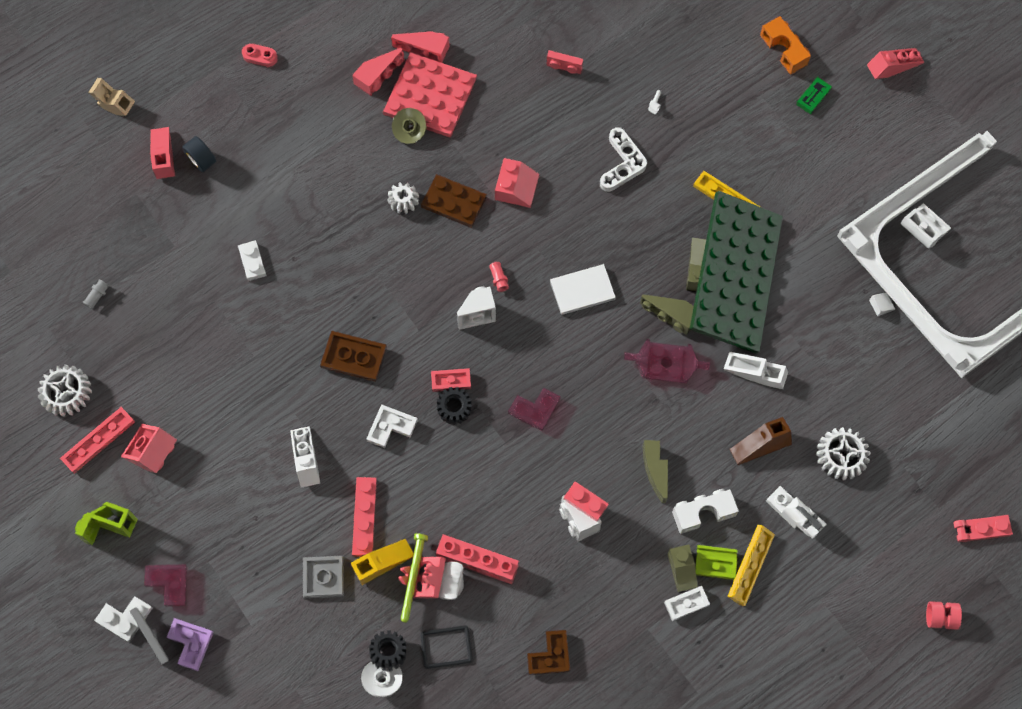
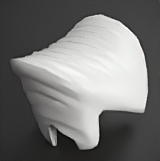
M459 562L445 563L439 592L440 599L453 600L461 594L464 588V567Z

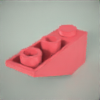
M398 48L364 62L352 75L354 85L370 96L374 91H378L382 82L392 75L393 70L403 63V49Z
M916 48L880 51L867 66L875 79H882L919 66L924 61L920 52Z
M170 128L152 129L150 148L152 170L157 179L174 177L175 170Z

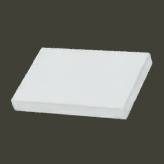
M604 264L550 279L561 315L610 302L616 298Z

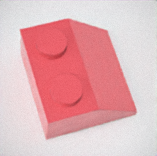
M504 158L495 188V200L531 208L539 174L523 162Z
M141 424L121 457L149 472L157 473L163 467L167 455L173 451L177 439L160 427Z

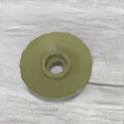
M414 108L400 110L392 121V132L395 138L405 144H413L421 140L427 128L424 115ZM410 124L414 125L412 130H409Z

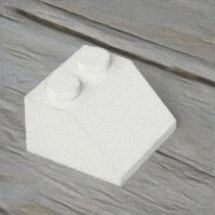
M482 286L470 292L457 312L459 330L496 322V307L490 287Z

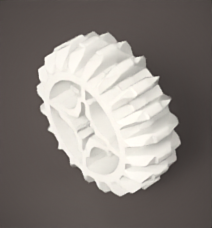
M64 365L63 369L57 366V371L50 369L51 374L49 376L44 374L43 377L46 380L39 381L42 387L37 388L38 392L41 393L38 395L41 405L46 407L48 412H52L56 416L60 413L61 416L65 417L67 412L69 415H73V410L80 412V406L86 407L84 400H90L87 394L92 393V390L88 388L91 386L90 381H87L88 376L83 374L81 369L77 370L73 365L70 369L68 365ZM74 379L78 381V391L73 388ZM52 390L56 393L55 402L51 400Z
M842 427L838 432L835 428L832 430V433L827 432L825 437L820 439L821 443L817 445V449L820 451H817L816 456L821 457L818 460L819 464L824 463L822 470H829L828 476L834 473L835 479H838L840 475L843 480H846L847 476L853 479L855 475L859 476L862 473L861 470L864 471L867 468L865 464H868L870 461L867 458L870 455V451L866 449L869 447V444H863L865 439L864 437L858 438L859 432L853 435L851 434L852 429H848L845 432V429ZM839 441L838 448L828 450L832 442ZM841 450L844 452V454L846 453V457L840 454ZM858 458L857 464L847 467L850 459ZM832 459L836 460L839 465H837L836 463H834V462L832 461Z

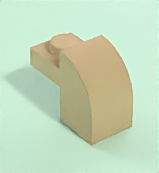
M97 78L88 92L98 101L97 104L100 107L116 115L126 116L135 102L123 90H114L102 78Z

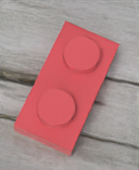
M549 50L546 66H550L553 69L566 70L572 74H581L583 59Z
M470 368L431 371L433 392L445 389L448 391L449 387H452V389L459 387V390L471 389Z
M577 482L573 483L564 496L565 501L596 522L609 505Z

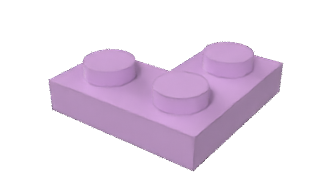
M174 618L166 638L185 644L177 664L198 671L214 632Z

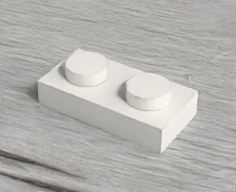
M256 240L238 245L248 281L265 277L266 273Z
M702 586L664 602L672 621L710 606Z

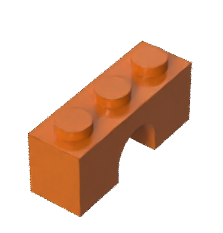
M781 16L762 26L760 36L769 48L775 45H783L787 48L783 52L780 62L790 75L808 65L811 57L809 50L802 45L799 37L791 31L789 24Z

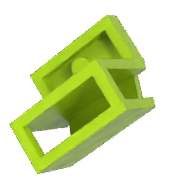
M105 502L102 504L103 506L84 514L75 526V534L83 542L93 545L100 528L130 538L138 519L129 509ZM113 515L121 517L119 523L107 518ZM125 520L131 521L128 530L123 526Z

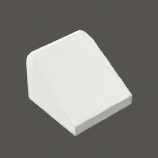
M887 293L873 295L869 300L877 316L895 310Z

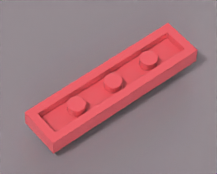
M120 407L60 459L75 474L133 425L135 421Z
M356 478L352 556L362 557L373 552L376 478Z

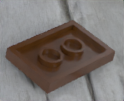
M436 174L421 203V208L472 228L487 198V194Z
M331 331L320 367L376 382L387 345Z

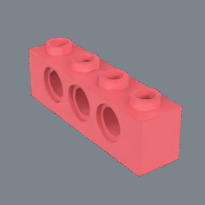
M444 534L436 551V557L446 558V562H459L466 569L509 584L513 583L519 567L518 560Z

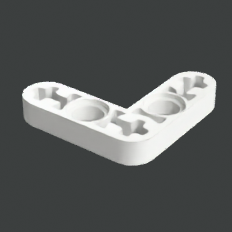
M614 128L610 131L609 141L625 162L601 176L600 187L606 192L613 191L645 171L647 165L644 155L621 128ZM614 135L621 136L620 140L618 138L614 139ZM630 147L633 152L626 154L623 152V149ZM635 160L637 163H642L641 167L639 165L635 166ZM626 170L629 174L626 177H622L618 172ZM605 180H612L611 185L609 183L605 184Z

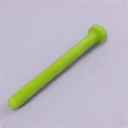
M419 533L414 535L416 545L401 614V622L407 623L409 620L424 542L428 541L427 535Z

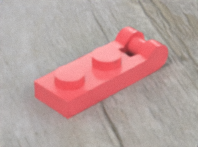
M1008 515L953 522L954 528L958 532L956 536L957 542L1006 537L1013 534ZM969 527L970 534L966 533L965 528Z

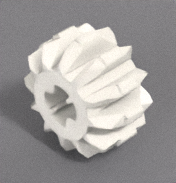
M408 182L405 186H402V183H399V187L393 185L392 191L388 192L389 198L387 199L391 209H397L398 214L402 210L406 214L408 209L414 211V206L419 203L417 200L419 194L415 192L416 188L414 186L410 187Z

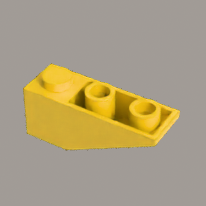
M403 539L370 552L351 562V565L361 585H364L413 558L414 553L407 540Z

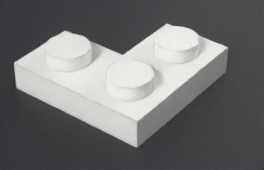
M381 405L366 440L385 448L392 431L411 437L418 418Z
M134 596L124 613L106 603L94 621L130 643L139 629L130 610L135 607L138 608L143 618L146 619L153 608Z

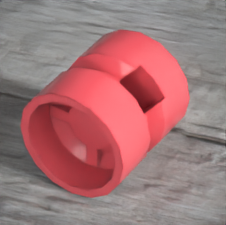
M928 602L926 621L929 628L940 629L942 626L952 630L960 628L962 611L959 603L947 602L943 605L942 602Z

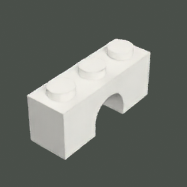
M719 489L708 497L705 495L694 498L695 501L689 503L687 501L679 502L672 511L680 534L700 527L699 512L703 510L711 511L715 515L717 522L735 517L739 512L731 490L724 491V489Z

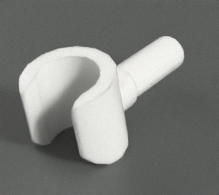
M657 90L654 99L649 104L648 110L653 114H656L661 107L657 103L661 94L660 90Z

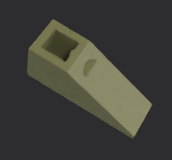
M644 294L641 296L640 304L646 311L655 313L661 321L671 324L677 332L688 334L694 308L692 304L679 299Z

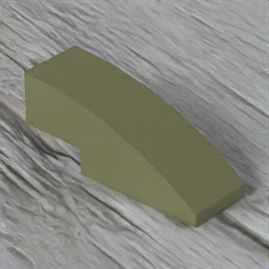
M644 440L643 459L650 484L661 503H666L668 499V460H660V441Z

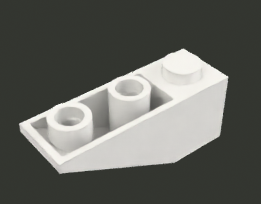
M310 426L290 430L296 472L301 488L320 484Z

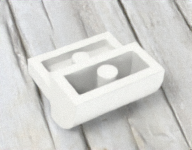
M924 203L911 211L901 222V225L928 249L932 248L951 229Z

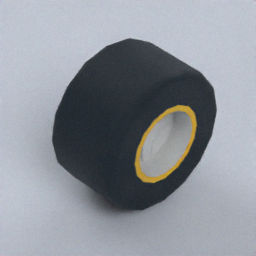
M194 136L182 146L186 156L201 172H205L217 161L211 150L197 136Z

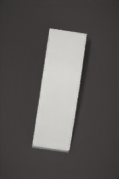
M729 352L724 367L725 371L739 377L782 390L788 375L786 366L768 363L764 358Z

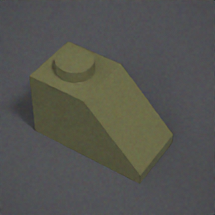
M690 545L671 548L668 552V558L678 593L698 588L695 563Z

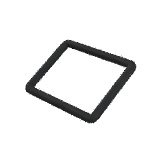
M467 626L423 631L420 634L425 668L431 669L472 662L470 635ZM465 630L468 659L428 665L424 635Z

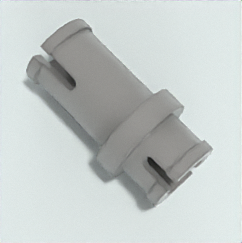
M99 279L96 285L93 284L91 292L83 303L93 309L101 296L106 294L105 291L109 285Z

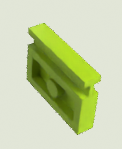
M697 545L696 575L735 580L738 550Z

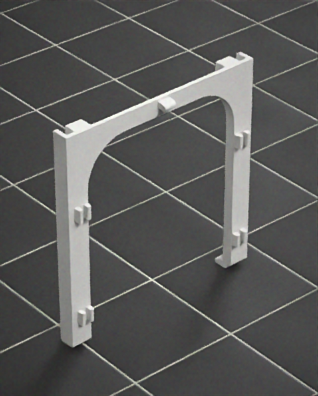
M988 131L984 132L983 135L980 133L975 135L842 228L837 235L961 378L1022 334V309L983 336L967 338L954 335L943 329L884 263L878 248V238L881 229L888 222L988 153L997 142Z

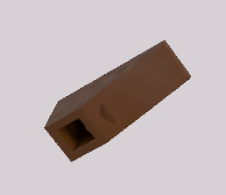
M783 417L763 424L730 449V452L737 465L746 463L792 445L791 430Z

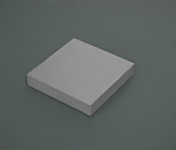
M343 556L303 558L304 599L344 597Z

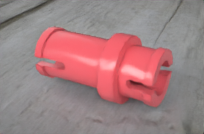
M494 262L490 264L489 268L494 278L493 284L497 287V291L504 292L508 290V278L503 273L501 263Z

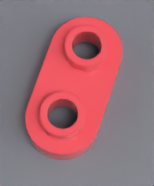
M247 44L242 49L243 58L248 63L271 67L277 63V53L272 48Z

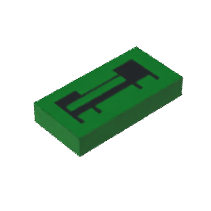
M817 77L799 98L796 105L811 114L830 92L832 86Z

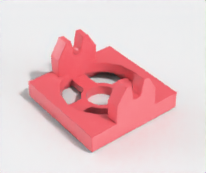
M421 557L413 599L439 597L446 558ZM424 564H427L426 567H424L425 571L423 572V574L419 575L420 568ZM410 566L400 568V571L405 576H399V580L404 585L408 584ZM417 582H421L422 584L421 592H419L416 588Z

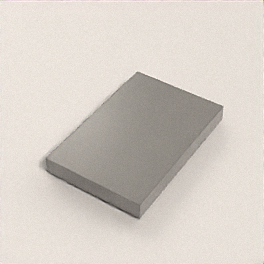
M133 608L130 610L131 615L160 663L164 665L168 662V657L139 609Z

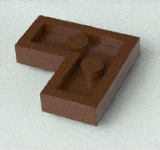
M566 630L546 631L547 652L527 653L529 675L570 672Z

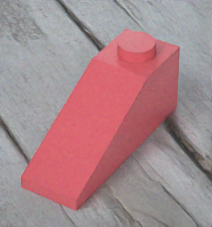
M433 31L393 34L391 37L392 47L402 48L403 51L411 52L440 63L443 62L450 47L448 36Z

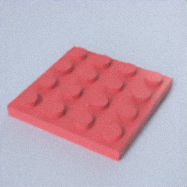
M410 52L383 110V114L394 118L397 112L404 108L417 109L426 119V130L451 138L476 82L477 75Z

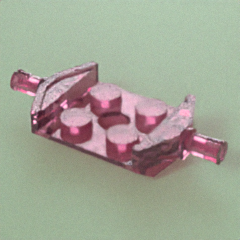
M647 339L639 353L625 352L624 360L636 361L635 364H638L642 378L687 383L697 369H710V362L696 360L697 358L691 344H688L686 347L650 342V339ZM667 359L672 365L668 368L661 365L662 360Z

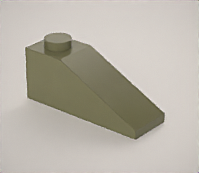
M692 238L686 290L697 291L706 239Z

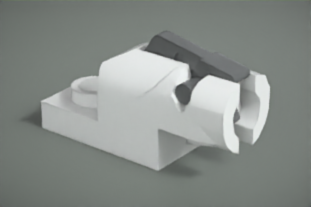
M781 486L766 500L794 529L798 527L812 539L827 525L799 498L796 497L794 499Z

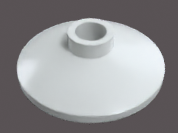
M372 662L365 666L361 675L364 689L376 697H387L394 694L400 688L403 680L400 667L398 669L392 667V671H389V668L386 667L385 671H382L381 666L378 669ZM380 679L386 680V682L380 683L378 681Z

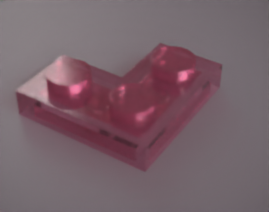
M543 388L534 404L517 395L508 410V414L543 431L561 396Z
M186 564L145 566L144 586L164 587L165 607L186 606Z

